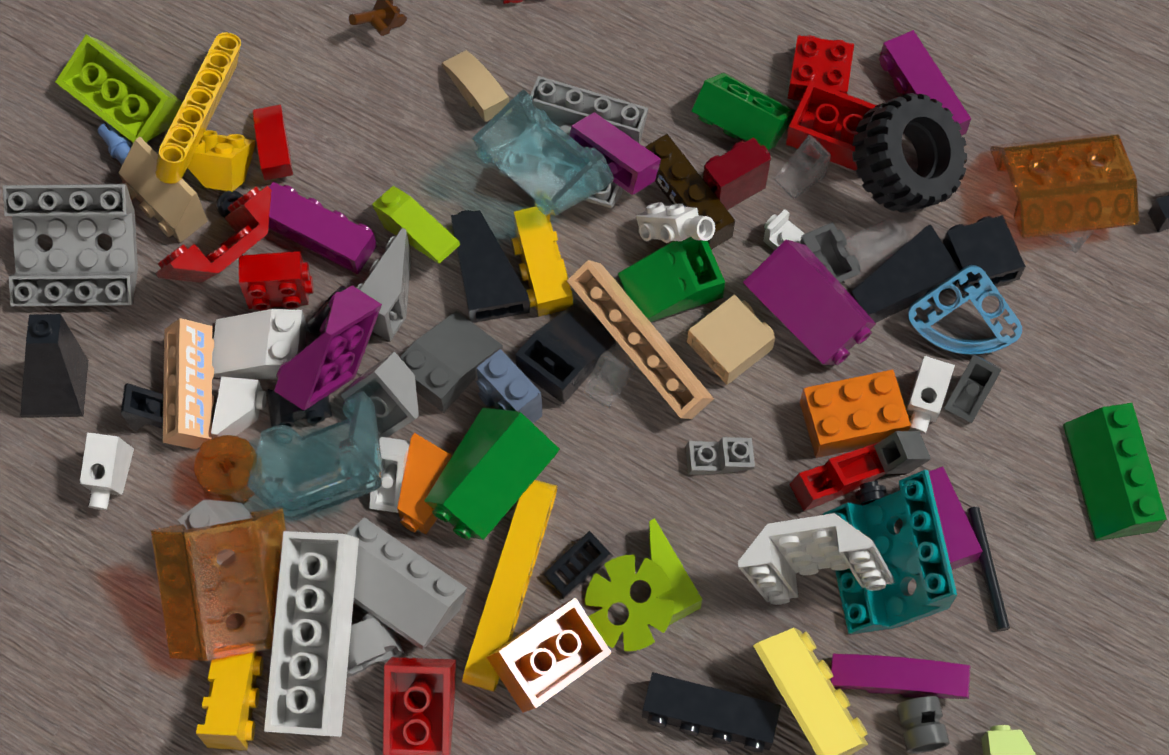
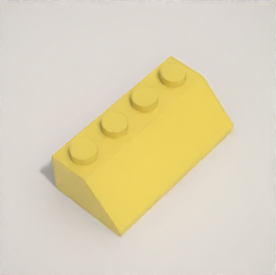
M792 628L753 645L816 755H852L868 745L864 738L868 735L864 725L858 717L853 719L847 709L850 706L848 698L840 688L837 690L834 688L830 681L833 674L824 660L818 661L813 652L816 649V645L807 632L802 633L800 630Z

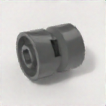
M920 697L897 705L900 724L907 728L903 733L908 753L934 751L950 744L946 726L939 722L943 713L938 697Z

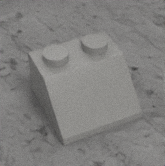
M395 351L361 374L341 394L342 398L379 440L381 437H389L419 416L415 375Z

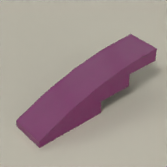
M833 654L831 669L833 677L831 678V683L835 689L866 690L868 693L901 694L907 698L936 696L947 699H969L971 667L965 664L906 657Z

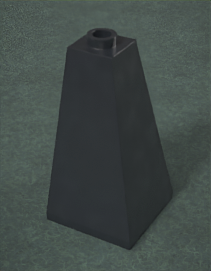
M61 314L29 315L21 417L84 416L89 360Z

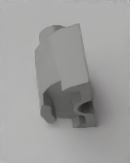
M370 613L363 617V621L351 626L347 678L365 671L372 664L386 662L391 657L405 654L396 631Z

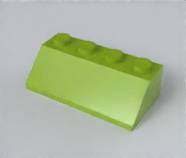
M87 34L55 81L60 87L133 143L138 137L148 142L169 129L182 104L180 99L106 43Z

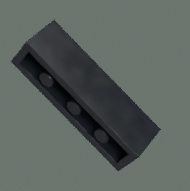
M652 672L642 710V718L647 719L648 724L656 727L665 728L668 724L680 727L679 731L687 735L698 736L699 733L711 735V739L715 742L731 744V741L744 744V748L749 751L762 753L764 749L770 751L773 744L781 705Z

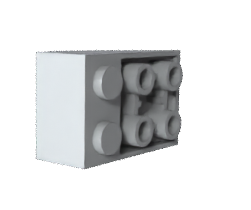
M404 228L400 230L397 236L390 238L383 257L373 263L365 283H360L357 286V289L382 304L372 332L390 342L407 317L411 252L407 231Z

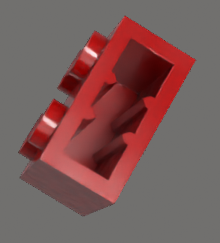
M798 35L787 99L801 101L810 80L847 94L854 43H848L843 40L821 39L812 35Z
M300 251L241 255L239 257V285L249 309L257 311L268 310L273 307L296 309L303 305H309V294L314 293L313 277L310 276L308 262L303 263Z

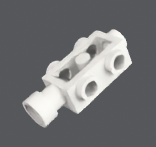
M662 202L654 203L646 207L647 211L636 216L639 234L645 241L658 239L669 243L670 241H683L689 237H692L694 240L708 241L715 232V224L710 217L699 216L697 208L684 207L683 204L664 206Z

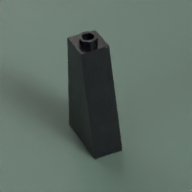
M464 210L458 214L451 215L454 237L461 244L456 250L470 321L476 323L530 313L528 294L481 211Z
M928 225L851 291V296L876 323L909 308L913 302L960 271L932 225ZM958 279L953 282L955 286L957 285Z

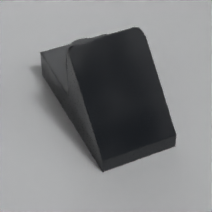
M126 383L124 385L121 414L134 431H137L145 424L163 429V394Z

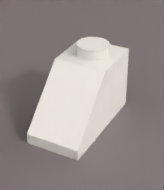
M221 377L211 429V436L216 445L223 446L258 420L260 410H264L266 405V392L262 391L258 380Z
M381 437L373 451L369 509L398 513L397 507L410 441Z

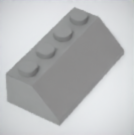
M364 517L347 533V535L359 538L353 602L423 650L460 611L467 587Z

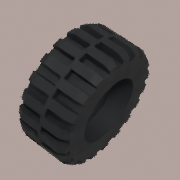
M910 93L879 104L864 114L863 120H860L856 128L858 134L854 135L852 146H855V151L852 153L853 162L857 164L858 169L855 170L857 177H861L864 183L862 186L865 191L873 194L871 198L878 204L884 203L883 206L891 211L897 210L900 213H908L944 202L951 197L952 193L957 191L961 184L959 180L963 179L966 168H964V164L967 162V153L964 152V146H966L965 137H962L959 131L961 127L957 121L953 120V114L948 108L943 109L941 102L934 98L930 99L927 95ZM903 134L909 138L915 148L918 159L917 173L910 168L905 160L902 150Z

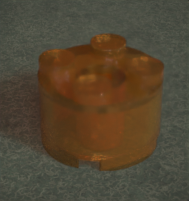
M224 435L206 440L202 443L195 458V476L204 493L211 500L245 504L249 501V498L255 493L257 494L261 489L264 477L263 469L255 450L246 439Z

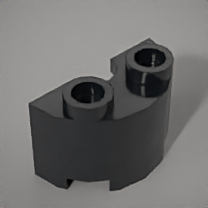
M267 390L266 397L271 429L284 430L292 428L295 425L294 422L300 419H307L308 423L315 424L324 421L325 418L332 417L329 395L306 410H302L274 390Z

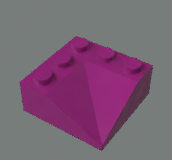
M350 286L341 292H336L329 302L330 311L328 317L320 327L321 336L290 361L281 365L276 374L278 381L274 391L302 410H306L354 379L382 304L354 286Z

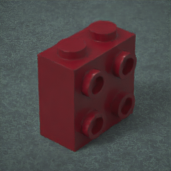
M754 137L746 142L740 141L727 153L721 156L716 155L706 162L703 180L725 208L729 210L766 188L771 155L764 145L760 146Z

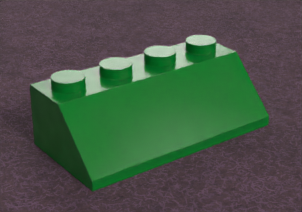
M1133 402L1101 407L1064 423V431L1095 541L1157 532L1167 518Z

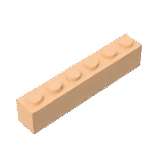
M588 260L567 280L680 418L693 419L714 399L601 263Z

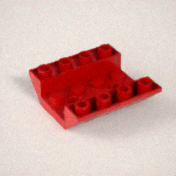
M267 185L261 190L255 186L227 208L231 213L225 217V220L236 233L221 243L219 248L205 256L195 244L189 248L183 244L157 263L161 269L155 273L156 276L162 279L202 283L223 271L268 234L272 191Z

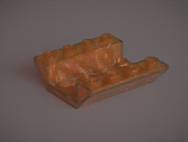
M1099 133L991 146L990 151L997 171L1007 170L1017 197L1013 216L1021 238L1138 225L1137 178L1119 134ZM1097 161L1099 164L1104 166H1096L1091 162ZM1033 168H1040L1045 173H1038Z
M282 507L250 512V519L186 529L184 524L150 530L170 658L209 661L272 648L283 531H286ZM224 549H230L235 553L233 562L225 566L218 564V553ZM233 613H239L244 616L243 624L236 629H230L226 626L227 618Z

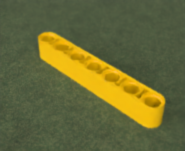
M228 32L220 33L216 36L159 148L155 174L160 181L173 184L182 179L237 67L241 40L237 35Z
M534 480L518 500L465 666L462 683L493 692L496 690L500 677L488 661L487 656L512 640L554 505L557 485Z

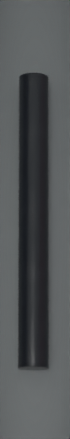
M971 507L967 509L970 525L983 551L979 560L997 631H1006L1010 629L980 508Z

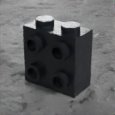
M1003 215L994 218L986 216L979 219L976 223L966 226L958 224L951 227L945 234L943 244L960 270L969 265L979 266L986 272L995 287L1020 279L1026 266ZM968 272L966 274L968 280L962 285L959 284L963 295L967 294L963 289L967 285L972 284L974 287L979 285L977 279L981 276L980 273L974 275L972 272Z

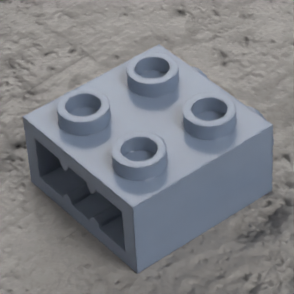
M501 349L476 368L478 376L476 382L480 391L478 395L487 407L493 406L499 410L521 412L532 423L542 417L541 392Z

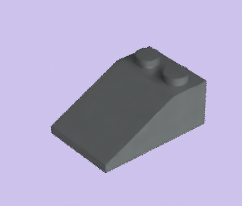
M455 311L414 341L400 358L415 375L416 392L445 413L477 377L476 368L498 350L502 349L503 345Z

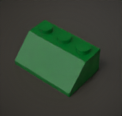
M721 73L704 81L691 112L699 115L698 119L708 125L716 124L723 128V132L730 137H740L746 141L754 137L760 146L764 145L770 150L776 146L789 127L796 111L731 76Z

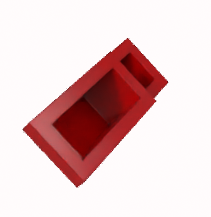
M281 104L254 109L255 135L264 180L294 175Z
M877 443L830 458L824 465L798 473L789 485L803 511L837 499L859 489L863 483L875 481L886 475L874 447Z

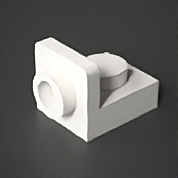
M785 209L778 216L776 214L772 215L764 226L766 230L763 241L773 250H776L786 239L800 243L801 235L805 234L788 220L790 213Z

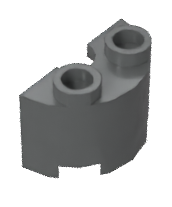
M833 222L801 235L800 243L806 245L840 283L860 274L859 261L854 255L849 256L844 249V246L847 245L845 235L840 229L837 230Z

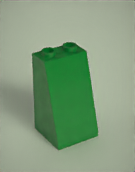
M482 408L424 501L434 509L432 511L434 516L454 526L453 532L465 540H469L470 537L484 540L556 456L560 448L521 412Z

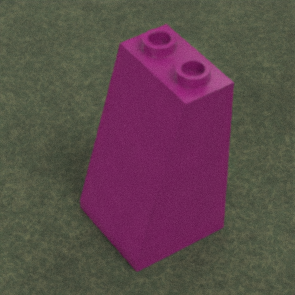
M786 239L743 281L752 293L825 365H839L845 361L850 355L849 350L856 343L861 344L867 340L872 334L871 329L876 325L873 319L804 244Z

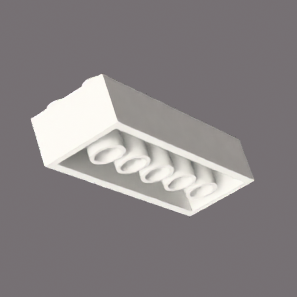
M283 531L264 732L338 737L342 735L359 538L337 533Z

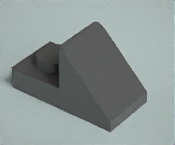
M974 354L944 409L972 423L1002 369Z

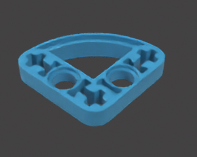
M976 265L964 267L913 302L908 309V318L911 324L924 338L940 348L955 353L985 354L994 352L1016 342L1022 334V325L986 272ZM968 272H972L974 275L980 273L981 276L977 279L979 285L974 287L972 284L964 287L963 289L967 294L962 297L960 290L953 282L958 279L959 284L962 285L968 280L966 275ZM950 288L955 291L956 299L952 304L943 305L940 303L939 293L943 289ZM995 296L998 298L999 306L996 311L988 313L982 309V301L985 297ZM933 297L936 306L942 311L936 314L935 309H932L927 313V321L915 320L914 317L917 315L915 309L921 307L923 310L931 306L927 300ZM970 299L995 336L982 340H960L940 333L931 325ZM1005 309L1008 314L1002 315L1008 324L1015 323L1016 325L1012 328L1014 332L1012 336L1006 333L1000 334L1003 327L997 319L993 324L990 319L1000 316Z

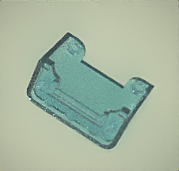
M522 89L472 138L478 148L475 153L485 164L488 165L490 162L530 195L535 200V206L544 215L547 216L551 213L556 216L605 189L614 180V177L604 156L594 147L590 149L587 146L583 148L550 121L544 110L535 109L532 103L534 98Z
M364 391L345 399L343 413L348 419L303 437L286 425L273 426L261 432L247 486L278 517L290 521L298 520L374 492L381 487L384 470L375 405Z

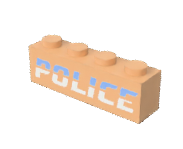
M179 318L164 329L163 443L197 449L212 440V407L214 405V396L212 394V379L214 377L212 352L214 349V339L212 338V326Z

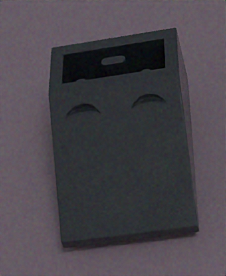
M574 303L529 338L515 354L516 366L525 376L562 404H565L618 342L600 321Z

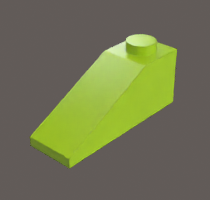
M392 186L372 203L385 229L396 236L402 228L406 229L409 245L438 264L461 245L459 240L418 202L395 186Z
M654 518L649 521L650 560L654 561L664 570L672 584L671 590L657 596L659 599L675 601L674 613L669 624L671 625L701 609L703 599Z

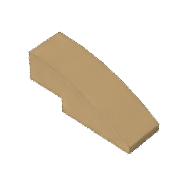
M465 50L442 62L443 68L470 107L474 106L484 122L510 109L508 95L484 65L470 52Z

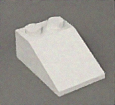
M268 309L216 319L214 349L212 352L214 377L278 380L276 374L281 365L290 361L305 349L306 321L303 311Z

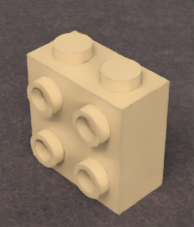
M735 294L688 330L687 343L726 385L773 350L775 341L772 328L766 322L761 323L754 315L752 307L744 300L741 302Z

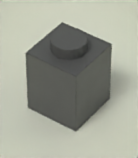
M895 431L874 445L886 474L910 473L931 460L919 431Z

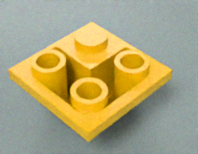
M205 130L187 168L205 188L233 192L245 182L255 148V140L245 139L240 134L224 136L218 135L213 130Z

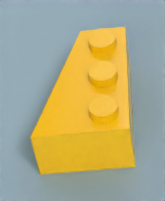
M549 203L514 211L515 237L511 238L515 256L520 255L522 263L518 264L522 281L528 280L530 289L526 290L529 297L530 308H536L538 317L564 311L573 304V294L570 284L567 282L566 267L556 242L558 241L557 233L553 231L550 221L551 210Z
M215 643L208 674V681L210 682L208 697H203L202 709H207L205 724H198L196 735L207 748L247 750L248 741H253L255 721H251L252 710L257 708L259 704V688H255L256 678L261 676L263 672V656H259L260 654L254 645Z

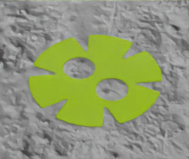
M623 555L611 559L604 564L611 582L595 573L587 588L585 605L602 607L601 610L589 615L588 618L609 647H615L623 632L624 651L641 650L655 642L648 624L665 633L671 622L675 601L659 599L657 596L671 590L672 584L664 570L648 558L643 560L637 574H635V555ZM638 580L646 581L651 587V595L644 603H637L630 596V588ZM614 603H623L629 611L627 621L619 626L612 624L608 618V610Z

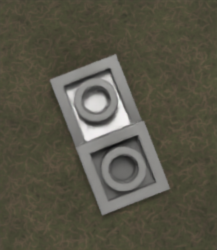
M722 437L719 442L689 441L685 445L688 475L732 473L755 468L752 438Z

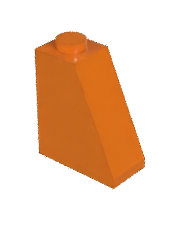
M416 433L412 435L397 509L401 519L400 523L405 528L414 533L419 530L426 535L438 518L432 513L434 509L424 500L452 455Z

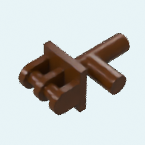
M377 0L373 10L349 15V23L352 26L371 23L381 36L389 34L391 28L400 27L407 21V17L404 14H400L398 6H393V0Z

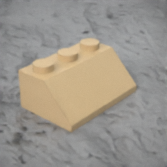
M138 137L134 141L119 171L123 184L127 185L131 200L136 198L141 203L139 207L150 219L154 216L159 221L158 226L167 237L173 235L181 243L208 222L199 197L183 179L173 184L160 181L155 174L158 154L141 137Z

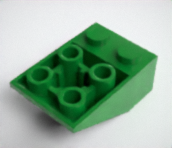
M692 237L683 241H673L618 273L625 293L650 322L722 299L724 295L725 280L708 241L694 240Z

